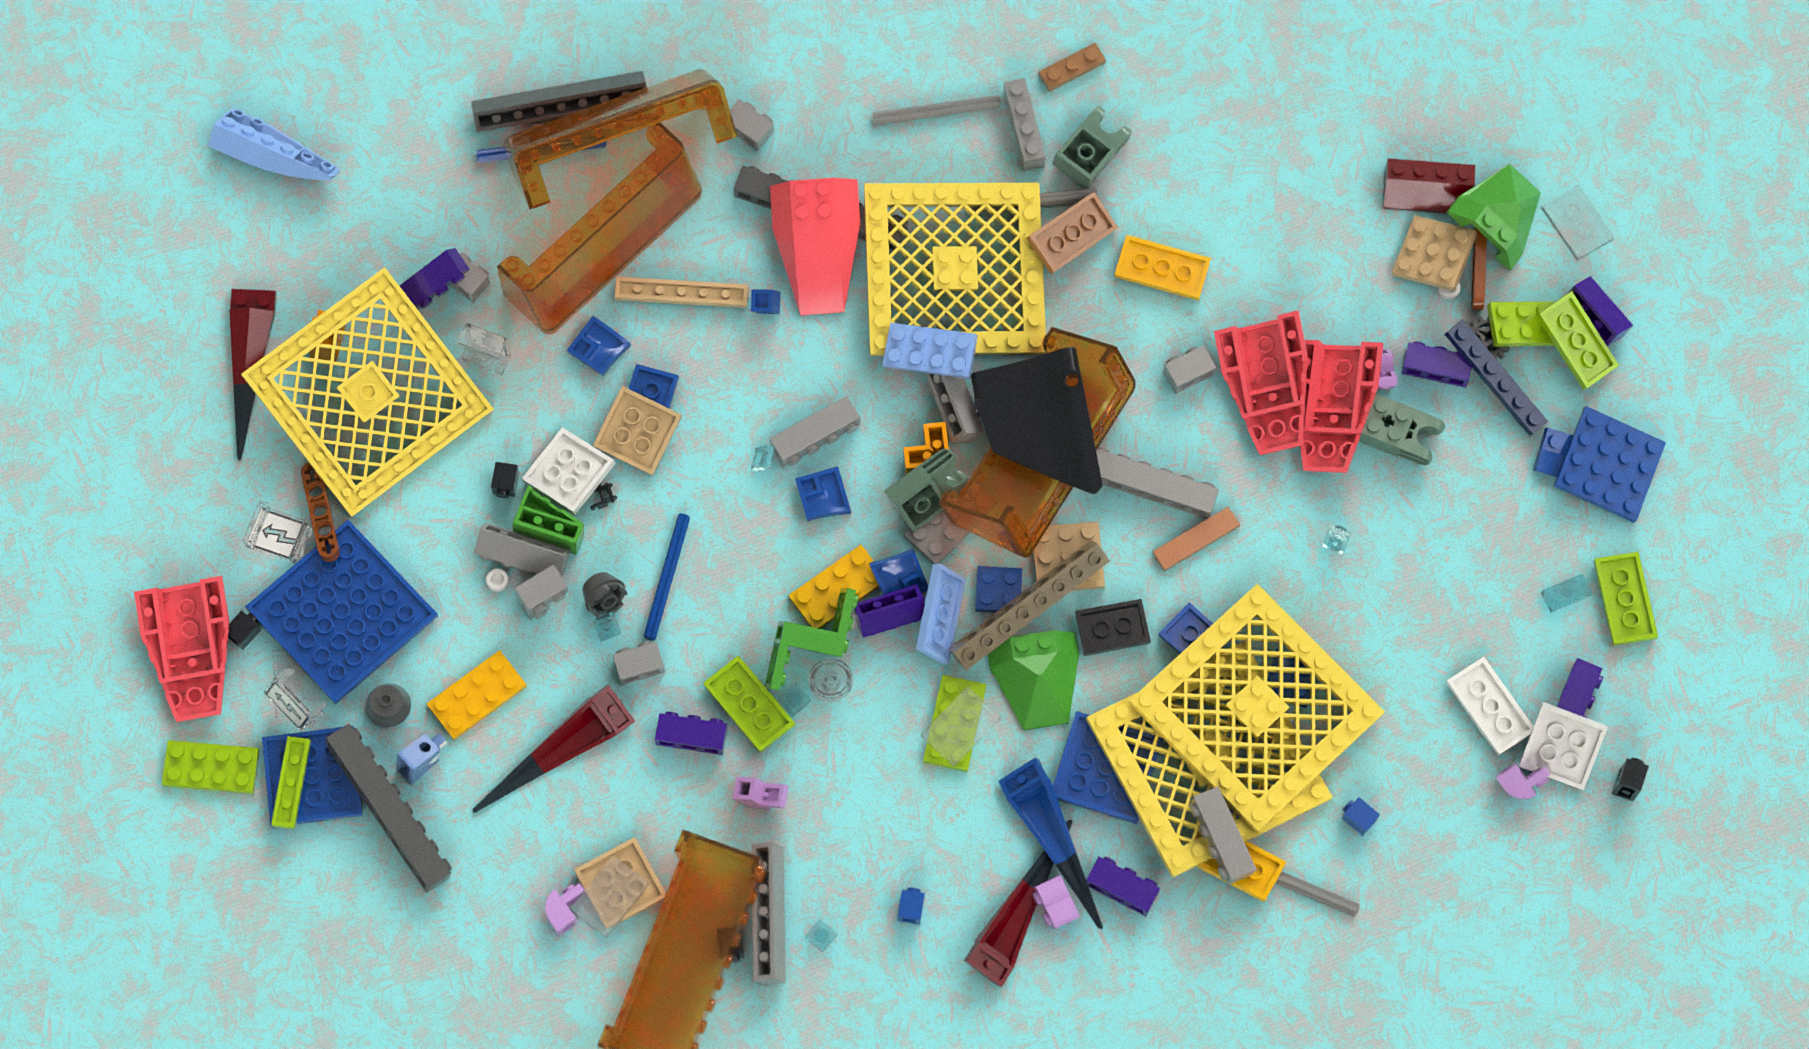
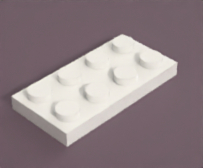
M1485 657L1446 681L1448 687L1497 756H1500L1530 736L1533 729L1532 723Z

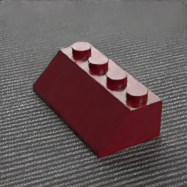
M1388 158L1384 174L1383 209L1446 213L1457 197L1475 186V165Z

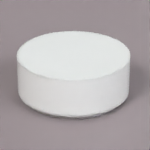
M1459 282L1455 291L1438 287L1439 295L1445 300L1455 299L1461 290Z
M496 568L487 574L486 583L491 591L502 592L508 587L509 578L504 570Z

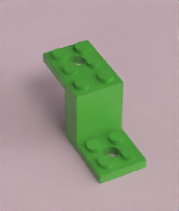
M849 588L840 589L832 631L778 621L765 688L779 690L780 686H784L786 673H783L784 665L789 663L791 651L788 650V647L836 657H842V654L847 652L849 640H846L847 631H851L853 625L851 612L852 608H856L858 602V595H855L856 590Z

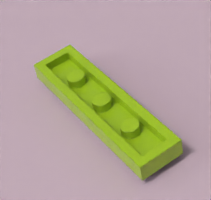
M287 737L271 822L272 827L295 830L311 746L310 739Z

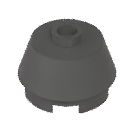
M600 572L591 576L582 588L586 609L596 617L604 613L612 615L623 606L622 599L624 595H627L624 583L607 572Z
M392 683L377 686L370 692L366 700L368 717L372 722L381 727L400 725L408 717L411 710V699L407 691L401 686Z

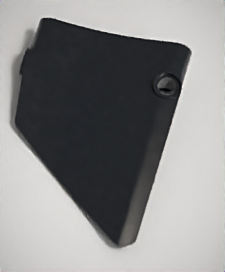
M1075 347L1059 349L1031 359L971 374L976 415L981 418L992 451L995 454L1087 493L1097 494L1103 483L1078 354ZM1071 378L1078 380V384L1073 387L1068 386L1066 383Z

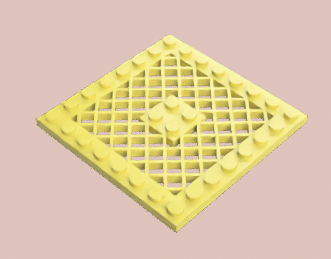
M864 183L870 356H884L890 323H895L901 315L909 322L908 325L920 326L917 321L924 315L931 322L928 328L936 326L938 329L952 331L957 325L963 332L977 334L975 355H1044L1047 353L1043 262L1026 239L1041 228L1039 183ZM991 206L1003 207L998 212H996ZM887 207H893L889 212H887ZM904 207L915 208L909 213ZM926 207L936 208L932 212H930ZM948 207L958 208L954 212H952ZM970 207L980 208L976 212H974ZM1006 208L1015 216L1009 223L1000 216ZM897 209L905 216L900 223L891 216ZM919 209L927 216L922 223L913 216ZM940 209L949 216L943 223L934 216ZM962 209L971 216L965 223L956 216ZM984 209L993 216L987 223L978 216ZM930 219L938 226L933 233L924 227ZM952 219L960 226L955 233L946 227ZM974 219L982 226L977 233L968 227ZM996 219L1004 226L999 233L990 227ZM1017 219L1018 231L1011 226ZM908 220L917 227L911 234L902 227ZM888 221L895 227L889 234ZM898 230L906 237L901 244L892 238ZM920 230L928 237L923 244L914 238ZM941 230L950 237L944 244L935 237ZM963 230L972 237L966 244L957 237ZM985 230L994 237L988 244L979 237ZM1006 230L1016 237L1010 244L1001 237ZM1018 240L1019 253L1012 247ZM909 241L918 248L912 255L903 248ZM930 241L937 245L932 247V254L925 248ZM952 241H954V242H956L959 246H948V245H949ZM974 241L983 247L978 254L977 247L970 246ZM996 241L1005 247L1000 254L991 248ZM889 243L896 248L890 255ZM986 251L995 258L989 265L980 258ZM1007 251L1017 258L1011 265L1002 258ZM898 252L907 258L901 266L893 259ZM920 252L929 258L923 266L915 259ZM1019 261L1020 274L1013 268ZM910 262L919 269L913 276L904 270ZM931 262L933 275L925 269ZM997 262L1006 268L1000 276L992 269ZM889 263L896 269L891 276ZM977 263L984 268V270L979 275L977 271ZM987 272L995 279L990 286L981 279ZM1009 272L1017 279L1012 286L1003 279ZM899 273L908 280L902 287L893 280ZM921 273L930 280L924 287L915 280ZM1020 282L1021 295L1014 290ZM911 283L919 290L913 298L905 291ZM932 283L933 291H941L936 297H933L927 291ZM998 283L1007 290L1001 297L992 290ZM978 284L985 290L979 297L972 292L978 290ZM890 285L897 290L892 297L890 295ZM950 291L962 292L956 297ZM988 293L996 300L991 307L982 301ZM1010 293L1018 300L1013 307L1004 301ZM900 294L909 301L903 308L894 301ZM922 294L931 301L925 308L916 301ZM943 294L953 301L947 308L938 301ZM965 294H968L974 300L968 308L960 301ZM955 304L964 311L958 319L949 311ZM977 304L986 311L980 318L971 311ZM999 304L1008 311L1002 318L993 311ZM911 305L920 311L914 319L905 312ZM933 305L942 311L936 319L927 312ZM1020 305H1022V317L1015 311ZM891 306L898 312L892 319ZM945 315L954 322L948 329L939 323ZM966 315L976 322L970 329L960 322ZM988 315L997 321L992 329L983 322ZM1010 315L1019 321L1013 329L1005 322ZM979 325L984 331L973 330ZM1001 325L1006 331L995 330ZM1022 326L1023 331H1017Z
M385 267L241 374L350 517L354 516L494 410ZM381 300L384 305L374 303ZM369 308L368 318L357 317ZM373 308L385 309L384 321L372 319ZM388 311L398 323L387 321ZM351 321L350 332L339 330ZM355 321L367 323L366 334L354 332ZM371 323L383 325L382 336L369 335ZM387 326L399 327L397 338L385 337ZM402 329L411 340L401 339ZM337 334L349 336L348 347L336 346ZM333 335L332 345L321 344ZM353 337L365 338L364 350L352 348ZM369 339L381 340L379 352L367 350ZM385 341L397 343L395 354L383 352ZM400 343L412 345L411 356L399 355ZM316 347L314 358L303 357ZM416 347L425 358L415 357ZM319 348L332 349L330 361L318 359ZM335 350L347 351L346 363L334 361ZM351 352L363 354L362 365L349 364ZM367 354L379 356L378 366L373 361L365 366ZM382 357L395 358L393 370L381 368ZM398 359L410 360L409 372L397 370ZM298 361L296 372L286 371L288 367ZM301 361L314 363L312 374L300 373ZM414 361L426 363L425 374L413 373ZM317 363L329 365L328 376L316 375ZM333 365L345 367L344 379L332 377ZM429 365L432 366L439 376L428 375ZM349 368L360 369L348 378ZM382 372L392 374L391 384ZM280 374L279 384H277L274 378ZM283 374L296 376L294 388L282 386ZM396 374L408 376L407 387L395 386ZM299 377L312 378L310 390L298 388ZM412 377L424 378L422 390L411 388ZM315 379L327 380L326 392L314 390ZM428 379L440 380L438 392L426 390ZM331 381L342 382V384L336 387L340 394L330 393ZM443 382L452 394L442 392ZM283 390L294 392L292 402ZM396 390L406 391L405 403L394 402L399 397ZM297 392L309 394L308 405L296 404ZM410 392L422 394L421 405L408 404ZM313 394L325 396L324 408L312 406ZM426 394L438 396L436 407L424 406ZM329 397L341 398L340 410L328 408ZM441 397L453 398L452 410L440 408ZM345 400L354 412L343 410ZM457 400L462 405L458 409H456ZM392 405L404 407L403 419L391 417ZM388 406L387 416L376 415ZM297 408L307 409L306 420L303 418V416L300 414ZM408 408L420 409L418 421L406 419ZM311 410L323 412L322 423L310 422ZM424 410L435 411L434 423L422 421ZM327 412L339 414L338 426L325 424ZM439 412L450 413L449 416L438 423ZM343 415L355 416L353 428L341 426ZM358 417L363 424L371 418L369 430L357 428ZM374 419L386 420L385 432L373 431ZM390 421L402 423L401 434L389 433ZM406 423L418 425L416 436L404 435ZM310 426L321 427L320 438ZM421 426L433 427L420 437ZM325 428L337 429L336 441L323 440ZM341 430L353 432L351 443L339 442ZM356 432L369 434L367 445L355 444ZM372 434L384 436L383 448L371 446ZM388 437L400 438L399 450L387 448ZM404 439L415 440L402 450ZM324 444L335 445L334 456ZM338 446L351 447L349 459L337 457ZM354 448L366 449L365 461L353 460ZM370 450L382 452L381 463L369 462ZM386 452L397 454L385 463ZM338 462L349 463L347 473ZM352 464L364 465L363 477L351 475ZM368 466L380 467L367 477ZM351 479L360 480L361 482L355 485Z
M1258 584L1248 591L1129 701V704L1212 788L1219 786L1224 800L1256 833L1385 713ZM1246 626V635L1238 634ZM1251 626H1262V635H1251ZM1267 628H1268L1275 636H1267ZM1231 640V649H1221ZM1235 640H1246L1247 650H1235ZM1251 641H1262V651L1251 650ZM1267 642H1278V651H1267ZM1283 644H1284L1291 652H1283ZM1215 655V664H1207L1206 662ZM1219 655H1231V665L1219 664ZM1235 655L1247 656V665H1235ZM1251 656H1261L1262 666H1251ZM1267 657H1278V667L1267 666ZM1283 658H1294V668L1283 667ZM1299 660H1300L1307 668H1299ZM1199 669V679L1190 678ZM1203 669L1215 670V679H1203ZM1219 670H1231V680H1220ZM1235 671H1247V681L1235 680ZM1251 671L1262 672L1263 680L1257 675L1251 681ZM1267 672L1278 673V682H1267ZM1283 673H1294V683H1284ZM1299 674H1310V684L1299 683ZM1315 677H1316L1322 684H1315ZM1183 684V693H1173ZM1187 684H1199V694L1187 693ZM1203 685H1215V695L1203 694ZM1219 685L1231 686V695H1219ZM1235 686H1245L1235 696ZM1271 688H1278V695ZM1283 688L1294 689V698H1283ZM1299 689H1310V699H1299ZM1315 690H1326V700L1315 699ZM1331 693H1332L1338 700H1331ZM1171 698L1183 699V709L1171 708ZM1166 699H1167V706L1163 703V701L1166 700ZM1187 699L1199 700V709H1187ZM1203 700H1215V710H1203ZM1219 701H1229L1225 705L1228 711L1219 710ZM1287 704H1294L1295 714L1285 713L1290 708ZM1299 704L1310 705V715L1299 714ZM1315 705L1326 706V715H1315ZM1331 706H1342V716H1331ZM1175 714H1183V723ZM1187 715H1199V725L1187 724ZM1203 715L1215 716V726L1203 725ZM1219 716L1231 717V726H1219ZM1235 718L1244 727H1235ZM1279 719V729L1269 728ZM1283 719L1295 720V729H1283ZM1299 720H1310L1311 730H1299ZM1315 721H1326V731L1315 730ZM1331 721L1340 722V723L1331 731ZM1190 730L1199 731V739ZM1203 731H1215V741H1203ZM1219 732H1231V742L1219 741ZM1235 732L1247 733V743L1235 742ZM1263 734V743H1251V735L1257 739ZM1267 734H1279V744H1267ZM1283 734L1295 735V745L1283 744ZM1299 735L1311 736V746L1299 745ZM1315 736H1325L1315 746ZM1207 747H1215V755ZM1219 747L1231 748V757H1219ZM1235 748H1247V758H1235ZM1251 749H1263V759H1253ZM1268 749L1279 750V760L1268 759ZM1284 750H1295V760H1284ZM1300 751H1309L1300 760ZM1223 763H1231V771ZM1235 763L1247 764V774L1236 773ZM1252 764L1263 765V775L1252 774ZM1268 765H1279V775H1268ZM1284 766H1293L1284 775ZM1239 779H1247V788ZM1252 780H1263V790H1252ZM1268 780H1270V781H1277V782L1268 790Z
M1246 641L1235 645V650H1247ZM1215 655L1206 663L1215 664ZM1219 655V664L1231 665V655ZM1235 655V665H1247V656ZM1251 656V666H1259L1254 656ZM1199 669L1190 678L1199 679ZM1203 669V679H1215V670ZM1219 670V679L1231 680V670ZM1235 671L1237 675L1235 680L1247 681V671ZM1251 671V681L1257 675L1263 680L1262 672ZM1183 684L1173 693H1183ZM1187 684V693L1192 694L1199 690V684ZM1203 685V694L1206 693L1207 689L1215 691V685ZM1225 685L1219 686V695H1231V690L1224 688ZM1237 686L1235 696L1240 692L1241 686ZM1135 693L1088 716L1086 721L1171 877L1174 878L1203 862L1213 859L1208 850L1210 845L1207 838L1200 837L1195 840L1200 825L1198 819L1196 824L1184 820L1186 811L1191 812L1189 808L1191 796L1200 794L1193 791L1195 782L1199 789L1207 786L1206 791L1210 790L1211 786L1178 753L1171 751L1172 746L1170 744L1168 750L1156 746L1158 737H1163L1155 729L1146 727V720L1144 718L1142 725L1133 722L1142 717L1129 704L1130 699L1137 694ZM1171 698V708L1183 709V701L1180 706L1172 703L1178 699ZM1167 699L1163 701V703H1164L1166 706H1167ZM1203 700L1204 704L1213 706V710H1215L1214 700ZM1219 701V709L1228 711L1225 708L1226 704ZM1178 714L1177 718L1181 720L1182 714ZM1192 715L1195 716L1192 725H1196L1199 715ZM1203 715V719L1210 721L1209 725L1213 726L1215 716ZM1228 717L1227 721L1219 718V725L1231 726V717ZM1279 719L1269 728L1279 729ZM1283 719V729H1294L1289 719ZM1235 724V727H1244L1243 725ZM1124 726L1123 731H1122V734H1121V732H1120V730H1119L1118 728ZM1128 727L1139 730L1137 740L1125 736ZM1190 730L1192 733L1199 734V731ZM1203 731V741H1215V731ZM1143 732L1155 735L1152 745L1140 741ZM1219 732V741L1231 742V738L1226 737L1227 732H1223V735ZM1240 733L1238 740H1235V742H1241L1244 733ZM1267 734V740L1271 741L1270 744H1279V734ZM1283 734V744L1295 745V735ZM1259 738L1255 739L1254 743H1258ZM1299 738V745H1303ZM1127 743L1135 745L1133 754L1130 751ZM1138 747L1150 750L1148 759L1136 756ZM1207 747L1215 755V747ZM1219 747V757H1231V749ZM1235 748V758H1240L1237 757L1239 748ZM1251 749L1252 758H1254L1255 753L1263 755V749ZM1269 749L1268 759L1271 757L1279 760V754ZM1284 750V760H1295V750ZM1300 751V760L1308 753L1307 751ZM1154 752L1166 755L1163 764L1151 761ZM1169 757L1181 760L1179 769L1167 766ZM1184 762L1190 773L1182 771ZM1138 763L1146 765L1144 773H1142ZM1223 763L1231 771V763ZM1235 763L1237 771L1240 769V765L1238 763ZM1252 764V768L1261 770V775H1263V765ZM1149 766L1161 770L1159 779L1147 776ZM1268 767V773L1279 775V770ZM1165 771L1177 775L1174 784L1162 781ZM1319 774L1257 833L1242 818L1235 820L1237 814L1235 811H1233L1232 817L1243 841L1246 842L1330 801L1333 797ZM1180 776L1192 780L1189 789L1177 786ZM1239 779L1242 780V784L1245 786L1247 779ZM1252 780V784L1258 785L1257 790H1261L1263 780ZM1148 782L1157 785L1154 793ZM1268 783V789H1270L1273 784ZM1160 786L1172 790L1169 799L1158 796ZM1176 791L1187 795L1185 804L1173 801ZM1159 802L1167 804L1165 813ZM1226 802L1228 808L1232 809V807ZM1171 806L1183 810L1180 819L1169 816ZM1170 822L1178 824L1176 833ZM1182 826L1194 830L1191 839L1179 835Z

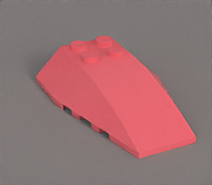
M833 177L787 181L770 186L772 228L800 316L844 313L861 224L858 180Z
M1299 311L1277 315L1275 320L1243 328L1233 326L1214 331L1222 375L1225 381H1227L1231 395L1239 407L1242 418L1246 422L1259 455L1303 446L1307 349Z
M1305 340L1307 375L1303 446H1300L1303 471L1347 473L1379 387L1384 343L1361 342V346L1324 345L1319 340Z
M223 576L200 579V582L164 589L152 588L134 592L140 635L149 652L148 655L151 663L154 664L159 682L164 688L166 699L176 722L220 715L222 712L229 631V615Z

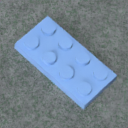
M890 323L882 366L884 368L970 379L978 335Z
M933 564L916 650L941 664H949L951 653L948 648L954 642L966 579L942 564Z

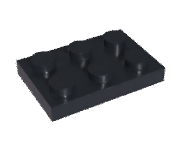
M1142 599L1075 611L1084 656L1151 643Z

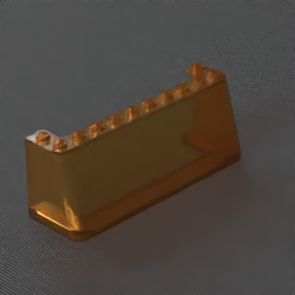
M698 69L512 134L505 139L504 149L513 177L531 210L551 203L539 168L540 164L697 109H706L714 140L717 144L737 137L723 86L706 70Z
M656 120L646 131L647 141L656 150L530 266H527L516 256L507 257L497 266L503 295L543 333L553 334L557 332L701 198L702 188L682 142L660 121Z
M1051 327L1042 341L1046 354L1067 347H1075L1077 350L1097 451L1133 394L1136 384L1135 378L1117 346ZM1071 378L1066 384L1073 387L1078 384V380ZM990 447L988 452L984 454L977 469L972 473L965 488L961 490L960 495L954 490H948L942 495L939 505L951 523L1018 556L1028 558L1033 553L1073 487L995 454Z
M682 829L674 850L679 860L615 1025L612 1027L605 1024L597 1045L599 1049L699 1048L697 1040L699 1035H703L706 1030L708 1021H705L708 1012L712 1013L715 1007L716 999H714L717 990H721L725 979L722 975L725 969L730 968L733 960L731 952L733 947L737 948L741 939L740 929L742 926H746L750 915L747 911L750 904L754 905L758 892L755 890L758 883L762 884L766 875L761 857Z

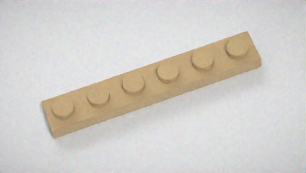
M616 276L615 300L747 308L749 286L748 284Z

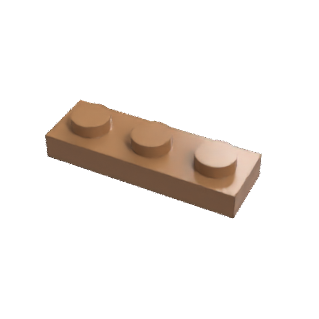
M1093 43L1039 71V76L1048 91L1051 92L1106 63V59L1097 44Z

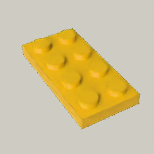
M1126 235L1114 277L1199 301L1211 258Z
M859 545L789 594L788 598L810 627L821 629L834 620L841 588L856 590L855 595H858V602L879 588L868 564L874 562V560L864 547Z
M499 650L429 701L427 706L452 739L456 740L524 690L527 684Z
M1200 831L1196 834L1195 840L1202 837ZM1246 841L1244 843L1257 870L1252 876L1230 885L1265 903L1283 871L1286 861ZM1211 859L1196 866L1222 880L1218 872L1219 865L1216 859Z

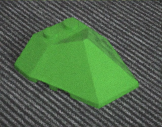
M1508 164L1457 197L1446 213L1461 227L1471 223L1499 249L1494 257L1510 271L1524 252L1541 192L1511 164Z
M1051 630L1013 636L988 654L990 670L999 683L1003 694H1005L1024 731L1069 724L1079 659L1075 633Z

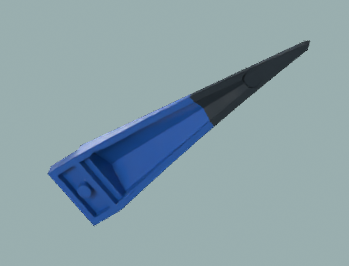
M1033 758L998 782L1008 802L1056 865L1096 926L1103 929L1051 780L1047 777L1040 760Z

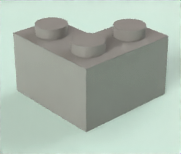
M554 564L515 587L516 598L530 620L534 617L539 619L546 615L549 603L561 601L568 592V587Z

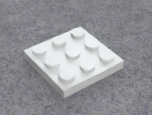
M562 427L522 477V480L525 484L576 515L616 463L612 458Z
M1543 702L1519 767L1534 772L1545 764L1550 771L1549 778L1584 790L1608 726Z

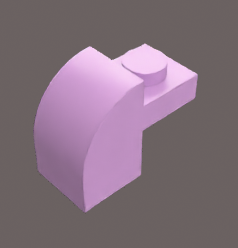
M1383 349L1378 389L1394 388V385H1397V376L1393 368V353L1390 349Z
M1514 762L1496 774V778L1504 790L1511 796L1518 799H1528L1536 796V791L1533 788L1534 785L1540 787L1549 780L1547 777L1550 775V771L1544 764L1528 776H1525L1517 763Z
M736 777L732 799L743 805L762 810H770V808L785 809L789 786L785 784L764 783L752 777Z
M580 883L576 886L574 884L568 886L563 890L562 896L555 889L546 900V915L558 936L578 923L569 907L586 896L585 890Z

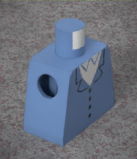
M439 733L432 739L426 734L422 735L397 754L396 770L410 785L414 784L439 761L440 749L447 744L446 740Z

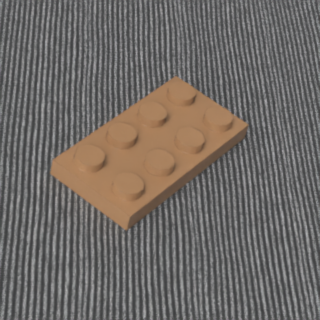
M1092 192L1026 239L1049 273L1052 274L1115 231L1118 226L1095 192Z

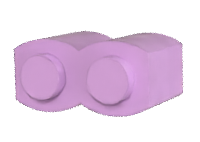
M1060 875L1034 887L1033 898L1038 906L1042 905L1045 912L1042 914V917L1048 927L1052 926L1053 929H1056L1080 917Z

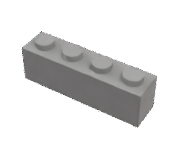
M1022 78L1004 82L1003 95L1023 171L1045 167L1046 156L1026 80Z
M925 373L943 421L946 422V429L951 442L969 443L985 433L980 419L976 415L975 406L964 378Z
M845 396L771 437L770 446L783 467L788 464L792 466L798 463L801 457L806 454L813 455L818 452L824 444L828 443L830 445L840 438L839 436L844 433L850 434L856 431L860 425V416L849 398Z
M485 523L480 528L474 554L480 555L479 557L484 560L499 561L505 567L520 568L527 574H538L554 564L561 577H563L571 550Z
M1219 786L1193 796L1189 805L1191 814L1194 818L1197 817L1200 823L1199 831L1202 837L1207 838L1210 845L1208 846L1209 853L1218 862V872L1221 879L1226 880L1229 885L1252 876L1257 869Z

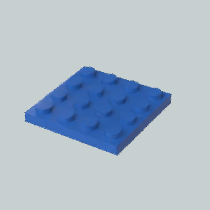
M1585 406L1558 472L1554 487L1634 523L1638 519L1666 442Z
M1076 711L1053 784L1057 800L1137 824L1139 816L1086 721V718L1090 715ZM1124 726L1118 728V729L1120 730L1121 734H1122V731H1123ZM1128 727L1125 736L1137 740L1139 730ZM1143 732L1140 741L1152 745L1155 735ZM1158 737L1156 746L1161 747L1163 738ZM1127 743L1130 751L1133 754L1135 745ZM1138 747L1136 756L1148 759L1150 750ZM1154 752L1151 761L1156 762L1159 753ZM1138 763L1142 773H1144L1146 765ZM1149 766L1147 776L1152 777L1153 767Z
M342 727L262 737L271 828H273L271 822L288 736L311 740L296 824L363 816L360 795L325 745L326 737Z

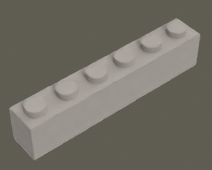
M1096 447L1103 485L1205 519L1211 516L1219 491L1218 488H1215V485L1209 482L1200 483L1194 481L1192 477L1187 475L1178 476L1169 469H1157L1151 467V464L1148 462H1136L1130 460V457L1124 454L1115 455L1109 453L1105 448Z
M774 842L751 844L753 981L762 985L786 983L784 847Z

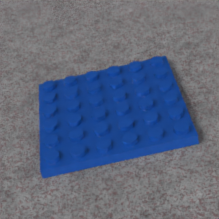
M349 520L336 529L340 548V555L336 560L332 562L324 561L316 546L245 606L246 610L254 615L260 625L335 705L438 617L436 611ZM325 542L327 547L326 553L330 554L332 548L329 542Z

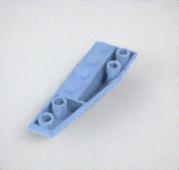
M230 109L213 125L208 146L249 165L286 176L331 181L340 172V168L276 128L264 123L259 118L246 115L239 109Z

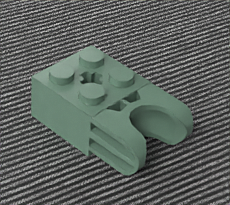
M1097 106L1086 120L1081 123L1056 153L1052 162L1055 167L1084 189L1089 188L1125 145L1132 133V130L1125 126L1113 134L1104 132L1100 127V122L1105 110L1100 106Z
M1376 394L1359 442L1396 457L1401 456L1418 464L1428 465L1431 463L1432 453L1418 442L1417 436L1423 433L1439 435L1444 431L1445 423L1439 418ZM1384 423L1389 424V427H1385Z
M949 449L938 451L884 490L901 519L913 533L948 508V503L967 490L970 485V480L965 473L957 470L948 474L956 465V457Z

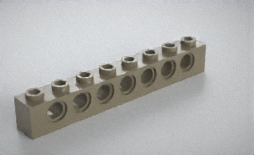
M1090 540L949 647L948 650L958 664L965 670H968L1105 566L1110 560L1098 543Z

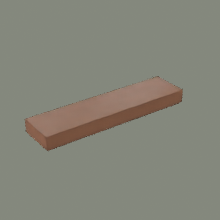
M1226 507L1157 548L1152 554L1165 572L1239 528L1240 523L1230 508Z

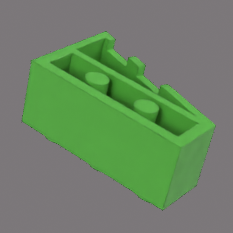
M528 485L513 521V532L571 550V554L577 555L584 538V524L565 510H560L551 503V500L542 497L534 491V488Z

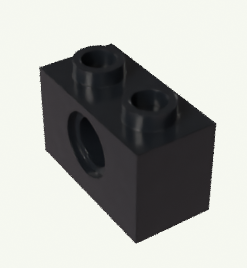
M1627 758L1619 769L1612 794L1634 801L1642 790L1649 765L1644 764V761L1638 758Z

